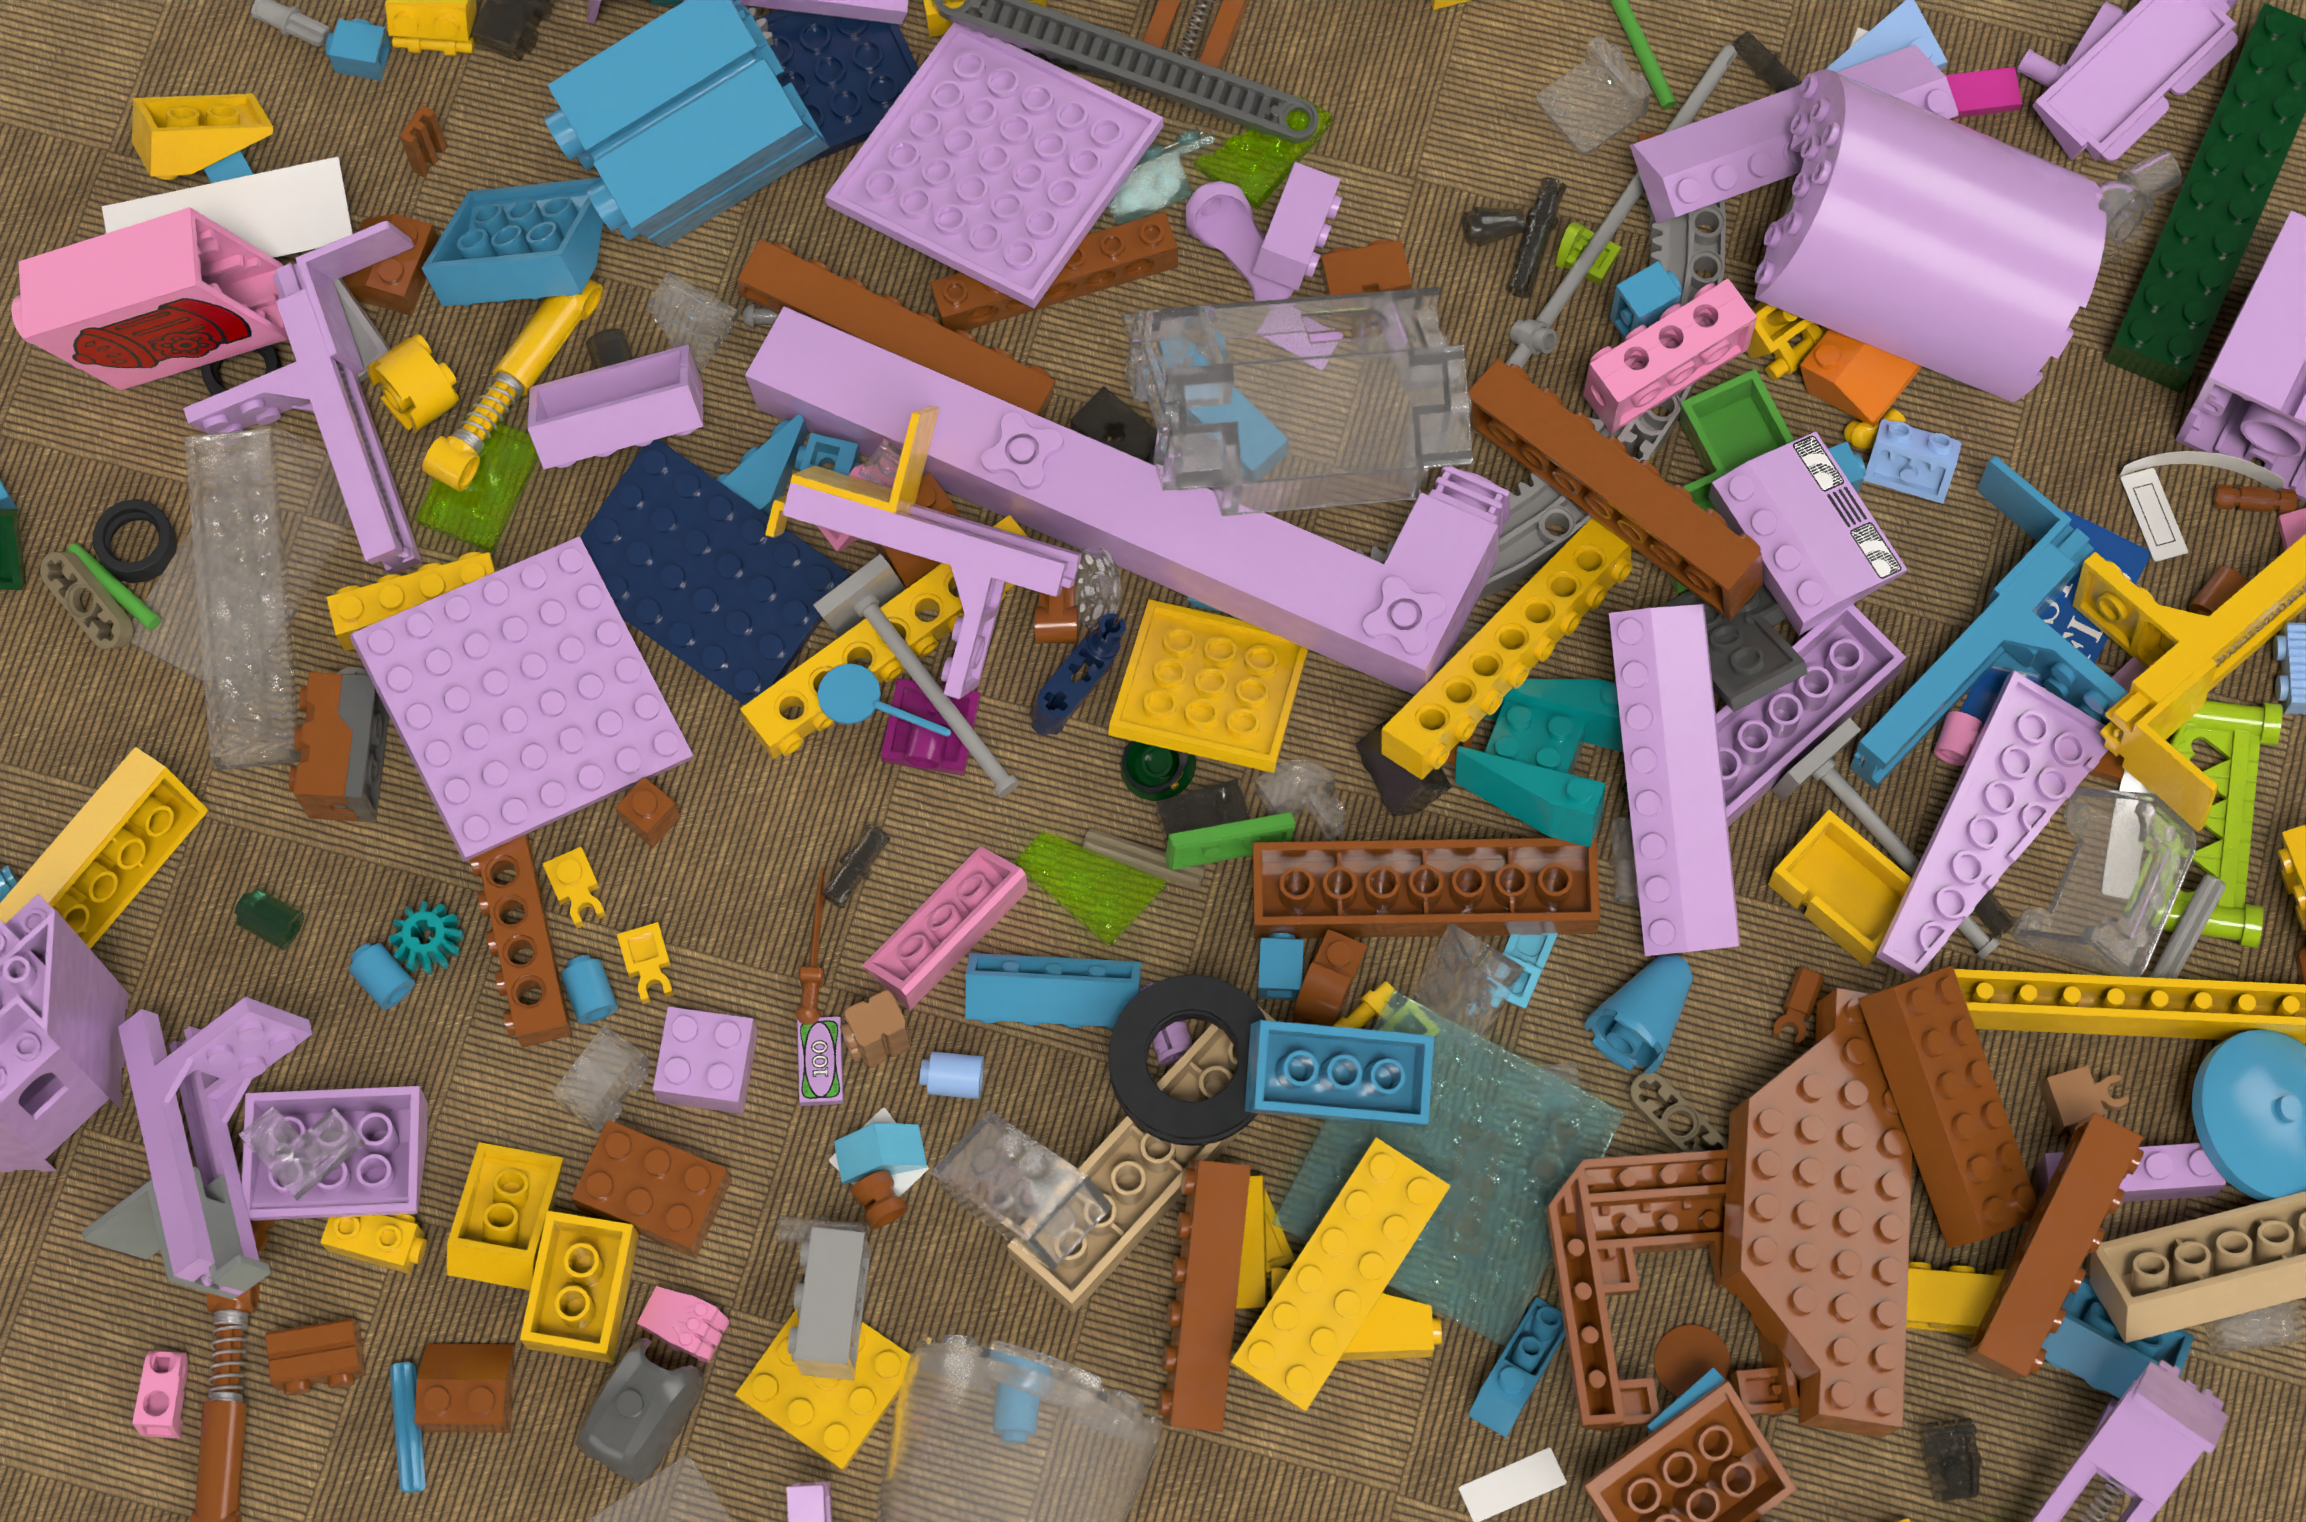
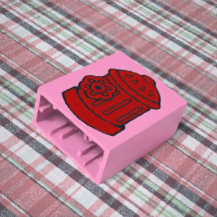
M191 207L18 262L20 295L14 298L11 312L14 325L20 336L26 342L46 350L70 363L76 369L83 370L120 391L289 339L276 303L280 296L272 276L277 273L276 269L282 267L283 264Z

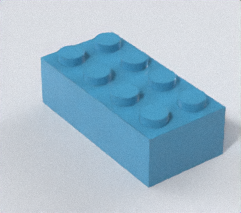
M1259 1020L1252 1023L1250 1028L1244 1112L1409 1127L1428 1125L1434 1036Z

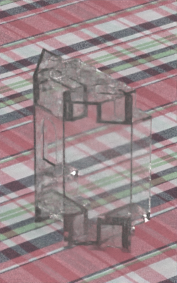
M1441 287L1152 309L1122 314L1121 318L1130 343L1126 377L1134 402L1148 401L1158 432L1153 462L1162 490H1188L1213 487L1221 515L1232 516L1418 499L1421 482L1427 479L1428 468L1473 465L1469 419L1471 415V399L1467 392L1464 344L1449 345L1447 336L1440 332L1437 306ZM1350 331L1353 338L1311 342L1309 334Z

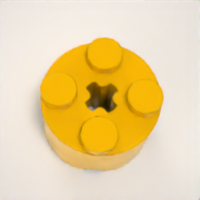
M418 333L411 338H406L366 366L367 374L373 387L379 382L382 385L381 388L384 395L380 398L385 406L407 430L413 428V433L419 432L455 407L460 400L452 387L457 383L453 372L444 362L437 365L430 356L432 352L428 343Z

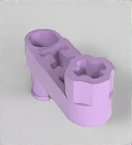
M2106 1L2067 64L2063 63L2059 66L2029 49L2023 57L2017 72L2024 74L2049 89L2128 12Z

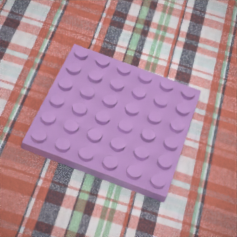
M953 22L826 194V204L987 286L1035 308L1164 127L1163 117L1010 43H1004L999 38L987 37L982 32H973L968 27Z
M580 536L351 633L350 640L463 862L633 787L643 777L650 779L691 761L694 756Z

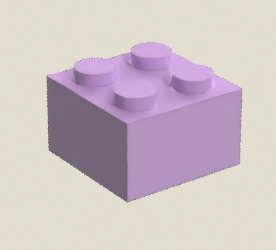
M668 1007L653 1085V1092L658 1102L744 1114L758 1035L754 1019Z

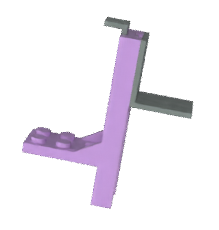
M244 997L204 1029L200 1030L192 1026L184 1030L186 1040L182 1043L176 1040L171 1043V1054L167 1056L158 1014L141 1009L121 1024L118 1029L152 1179L82 1231L83 1240L143 1259H148L161 1250L168 1281L234 1300L267 1277L271 1272L269 1264L259 1261L227 1123L252 1079L262 1074L269 1066L285 1054L293 1051L297 1045L312 1035L310 1022L308 1019ZM178 1088L182 1097L197 1167L192 1166L176 1096Z

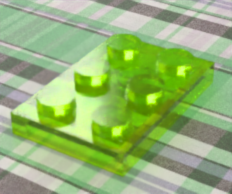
M496 423L497 430L489 432L491 438L484 439L485 446L479 452V468L472 482L465 490L458 492L434 479L415 518L418 525L494 553L539 459L530 435L500 423Z

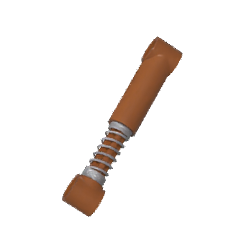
M259 1282L234 1300L206 1293L208 1310L215 1315L213 1325L217 1328L212 1331V1334L216 1336V1340L212 1343V1346L216 1351L211 1355L215 1364L210 1367V1370L214 1372V1376L209 1379V1382L213 1384V1388L208 1391V1401L203 1402L196 1502L190 1522H242L239 1509L247 1404L242 1403L243 1396L239 1394V1390L244 1388L240 1385V1378L245 1376L240 1371L241 1366L245 1365L241 1361L242 1354L246 1353L245 1350H242V1343L247 1341L246 1338H243V1330L248 1329V1316L257 1310Z

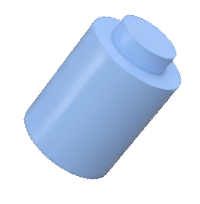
M932 1051L930 1060L922 1059L920 1085L927 1086V1094L980 1099L983 1083L984 1056Z

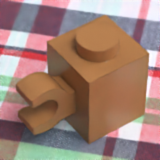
M2087 1065L2047 1077L2040 1086V1091L2056 1135L2060 1136L2070 1133L2072 1137L2078 1122L2095 1112L2104 1117L2106 1115L2104 1108L2110 1111H2118L2124 1108L2129 1102L2128 1096L2114 1099L2108 1094V1087L2116 1086L2121 1082L2120 1075H2110L2103 1081L2094 1083Z

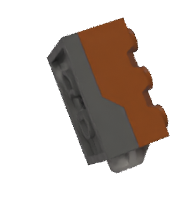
M346 667L337 673L309 672L308 684L301 687L299 695L300 710L306 711L305 723L302 726H297L294 734L295 751H301L300 763L297 766H292L290 769L289 790L294 792L293 794L297 798L298 804L302 806L309 819L376 823L389 714L366 669Z

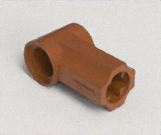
M1076 579L1073 587H1062L1061 594L1057 597L1039 592V606L1035 607V643H1078V606H1075Z

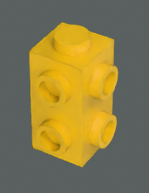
M408 1214L329 1217L320 1242L328 1252L410 1275L414 1263L419 1265L422 1262L427 1247V1239L423 1238L424 1232L418 1224L414 1223L416 1218Z

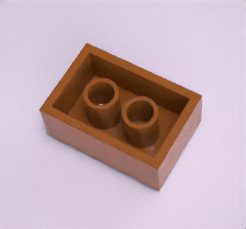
M608 1119L571 1199L578 1210L602 1220L632 1224L640 1236L696 1259L732 1179L727 1168Z

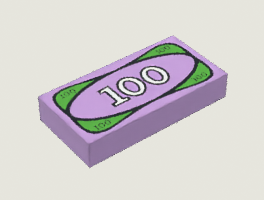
M841 1017L819 1018L812 1025H804L797 1019L800 1105L844 1104Z

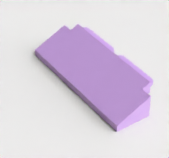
M2141 0L2044 92L2032 106L2071 161L2085 148L2095 162L2100 157L2107 162L2117 161L2166 114L2169 109V102L2164 96L2169 91L2177 96L2187 94L2237 45L2238 37L2232 30L2237 24L2226 14L2235 6L2238 0Z

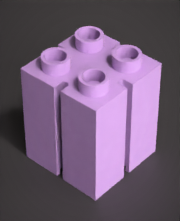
M2291 210L2259 270L2175 441L2198 452L2224 454L2249 462L2253 457L2259 458L2265 462L2264 468L2285 480L2281 489L2295 490L2298 499L2306 502V217Z

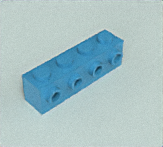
M969 953L966 971L965 1019L978 1020L982 1023H995L998 1021L1020 1022L1029 1026L1041 1023L1063 1024L1070 1028H1079L1084 1025L1104 1026L1113 1030L1124 1008L1140 993L1141 962Z

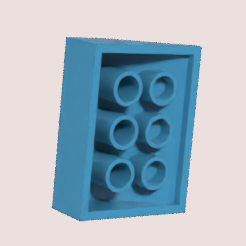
M602 178L468 191L422 267L441 305L468 306L473 303H502L508 300L528 298L535 300L549 296H574L581 294L597 265L603 220L593 206L586 188Z

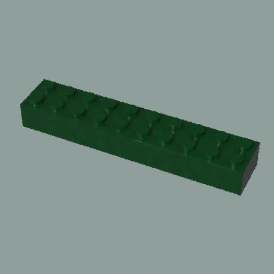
M2263 3L2105 362L2182 394L2196 366L2306 113V19Z

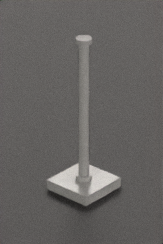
M880 553L813 606L838 638L866 618L996 786L994 792L999 798L1007 796L1018 787L1020 783L1014 775L1009 776L880 610L879 607L905 588Z
M1849 717L1791 768L1771 791L1781 802H1784L1812 776L1817 782L1822 779L1912 878L1920 861L1834 768L1837 763L1832 758L1843 750L1861 731ZM1970 916L1957 927L1978 950L1976 955L1980 960H1983L2000 944L1995 937L1990 939Z

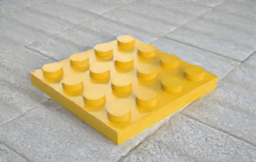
M1148 599L1110 720L1108 735L1274 773L1309 649L1243 620Z

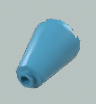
M1659 955L1589 1015L1584 1026L1586 1032L1590 1028L1595 1035L1592 1044L1607 1059L1623 1069L1631 1071L1636 1065L1646 1068L1643 1073L1651 1074L1656 1072L1664 1061L1693 982V975L1688 963L1677 955Z

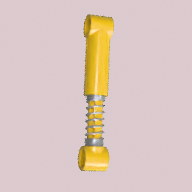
M589 279L581 294L574 296H549L545 298L494 368V378L491 380V387L485 388V395L480 396L478 399L479 404L473 405V412L467 413V421L460 422V428L455 429L452 436L447 438L440 436L431 445L422 464V471L425 474L458 492H462L469 486L479 468V452L485 446L484 439L491 438L489 433L491 430H497L496 423L497 421H503V413H509L508 406L515 404V399L529 393L530 387L534 386L581 320H587L593 314L603 293V286L600 283Z

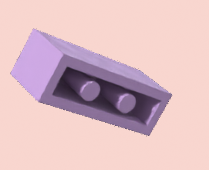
M1297 162L1294 163L1252 274L1298 291L1304 275L1313 277L1320 258V254L1313 251L1315 246L1324 248L1332 227L1325 224L1326 218L1335 219L1343 198L1335 195L1341 180L1340 178Z

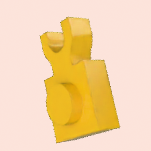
M582 846L542 863L560 905L571 901L570 915L576 929L584 926L580 912L586 907L594 908L598 919L606 916L600 901L590 894V892L600 887Z
M656 922L617 934L629 977L632 978L640 975L638 992L642 1004L651 1002L648 989L653 984H661L666 997L673 996L671 983L661 972V969L671 966L659 923Z

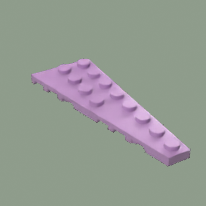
M2016 671L2007 676L1875 957L1911 978L1921 973L1948 941L1949 936L1972 913L1978 902L1995 886L2006 869L2018 859L2050 821L2052 815L2065 800L2069 799L2080 782L2100 762L2099 760L2108 751L2104 746L2106 739L2100 735V731L2105 727L2104 724Z

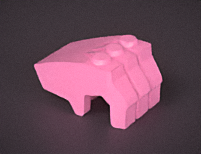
M656 1286L637 1324L665 1342L672 1349L678 1352L681 1350L696 1357L699 1361L709 1363L715 1352L714 1348L717 1349L722 1339V1333H725L730 1320L716 1306L695 1296Z

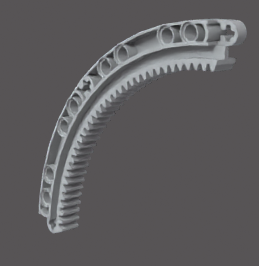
M1645 193V201H1648L1647 215L1650 216L1648 230H1651L1649 236V245H1651L1648 259H1650L1649 266L1659 261L1666 272L1672 271L1676 275L1682 287L1679 304L1684 306L1692 301L1694 295L1707 284L1715 283V285L1723 282L1726 239L1725 200L1656 224L1647 194ZM1708 225L1713 228L1714 232L1702 233L1697 229V226ZM1704 269L1712 273L1713 277L1704 279L1696 275L1695 271ZM1697 382L1658 405L1670 412V415L1666 417L1656 416L1650 410L1612 434L1594 410L1592 418L1589 419L1595 425V430L1607 438L1611 435L1621 441L1627 448V454L1630 456L1635 449V445L1638 446L1637 458L1633 457L1638 462L1646 460L1652 463L1680 419V402L1690 398ZM1533 473L1530 474L1529 485L1520 482L1517 486L1516 495L1510 492V518L1507 523H1504V530L1501 536H1499V558L1477 602L1520 582L1543 567L1592 517ZM1554 524L1560 525L1565 529L1566 533L1561 536H1554L1547 532L1546 527ZM1392 542L1388 543L1387 554H1382L1377 546H1372L1369 558L1385 564L1394 544ZM1356 549L1357 553L1364 555L1361 549Z

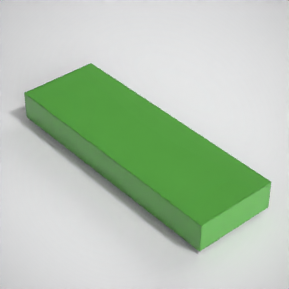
M1292 812L1169 834L1165 860L1169 870H1176L1253 855V842H1292L1296 823Z

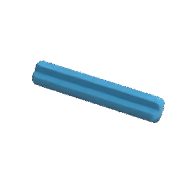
M401 1362L390 1367L399 1489L405 1493H417L425 1489L426 1482L421 1430L414 1424L417 1386L416 1366L410 1362Z

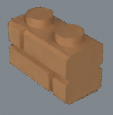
M885 990L870 997L869 1003L861 1001L845 1009L844 1015L847 1024L840 1026V1029L854 1061L862 1058L865 1066L867 1065L871 1068L886 1061L889 1054L895 1057L911 1049L912 1042L907 1023L892 992Z

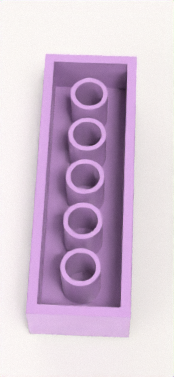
M1853 604L1815 626L1792 647L1805 660L1808 674L1735 712L1726 705L1716 714L1728 827L1774 787L1791 768L1900 674L1907 657Z

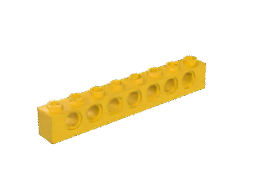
M1008 515L993 526L994 528L1028 537L1011 515ZM940 564L880 607V610L898 633L905 637L904 641L919 658H923L934 651L939 644L938 640L950 632L953 633L957 618L959 616L964 617L961 599L951 594L957 585L951 565ZM1008 582L1005 583L1001 601L1006 596L1005 592L1012 588L1015 584H1011ZM927 609L935 610L939 613L938 617L930 622H924L917 618L922 611ZM866 618L740 708L744 723L773 760L781 754L787 756L795 752L803 744V738L815 729L822 731L834 723L819 706L818 694L816 692L827 672L837 666L851 664L858 658H867L872 662L867 669L874 674L879 683L883 680L890 682L904 671L905 668ZM793 706L804 710L803 714L794 720H788L782 716L786 709Z
M1591 518L1382 728V754L1421 780L1433 768L1436 770L1441 768L1448 759L1450 751L1460 741L1466 742L1474 733L1477 724L1487 714L1492 715L1497 711L1503 701V697L1513 687L1515 689L1519 688L1527 679L1529 671L1539 661L1544 662L1550 657L1556 643L1565 634L1567 636L1571 635L1579 626L1581 618L1591 608L1596 609L1601 605L1607 591L1616 582L1622 583L1628 577L1633 566L1631 562L1632 547Z

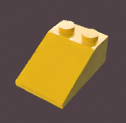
M253 93L133 98L132 144L150 177L155 176L159 179L171 180L177 178L178 175H192L273 134V125Z
M478 1143L447 1241V1275L525 1290L531 1289L547 1211H553L563 1167V1157Z

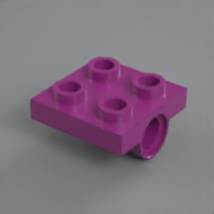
M897 678L892 706L950 729L951 734L946 737L889 715L881 753L882 762L965 776L969 757L967 748L916 682ZM939 685V686L942 688V690L944 691V690H945V686ZM971 691L961 699L948 696L974 730L981 699L980 692Z

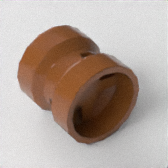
M889 1170L873 1173L857 1182L850 1189L856 1203L863 1205L865 1209L864 1218L870 1229H877L888 1225L908 1211L903 1197L896 1195L893 1189L895 1182Z

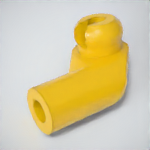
M1892 408L1882 417V419L1893 422L1900 421L1905 423L1906 421L1899 411ZM1881 420L1874 427L1866 422H1850L1844 430L1845 440L1848 443H1852L1856 448L1873 449Z

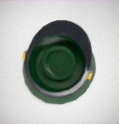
M1129 740L1130 742L1125 747L1120 767L1121 778L1128 790L1141 799L1150 801L1167 800L1181 793L1191 783L1196 770L1195 755Z

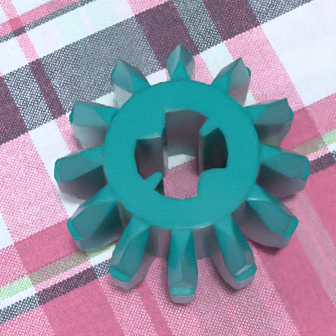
M422 900L419 912L414 913L410 906H405L404 912L408 919L406 921L393 919L392 924L399 932L389 937L391 945L398 947L394 952L397 961L407 960L406 967L411 972L416 971L422 964L424 972L429 975L433 973L434 963L437 962L443 969H448L449 963L445 958L446 955L458 957L461 951L454 943L464 939L463 932L456 928L459 923L455 914L446 915L447 909L441 903L436 905L431 911L428 902ZM431 931L434 938L429 936L430 942L422 944L419 937L425 939L423 933Z

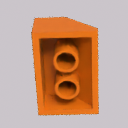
M1831 329L1825 333L1800 364L1808 393L1870 424L1872 427L1878 423L1923 367Z

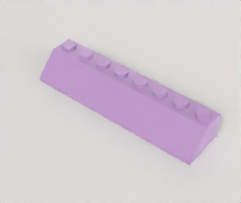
M1916 45L1837 72L1947 119L1959 116L1946 76ZM1801 85L1630 145L1656 224L1800 173L1804 158L1801 157V150L1799 152L1790 150L1794 135L1790 132L1793 118L1800 109L1802 97L1799 96V89Z
M1704 605L1656 607L1609 613L1645 956L1740 946Z

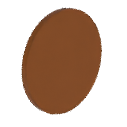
M1694 1324L1678 1326L1666 1333L1657 1345L1654 1354L1656 1376L1662 1386L1676 1397L1682 1396L1712 1368L1724 1379L1728 1377L1730 1370L1728 1349L1715 1332L1704 1326Z

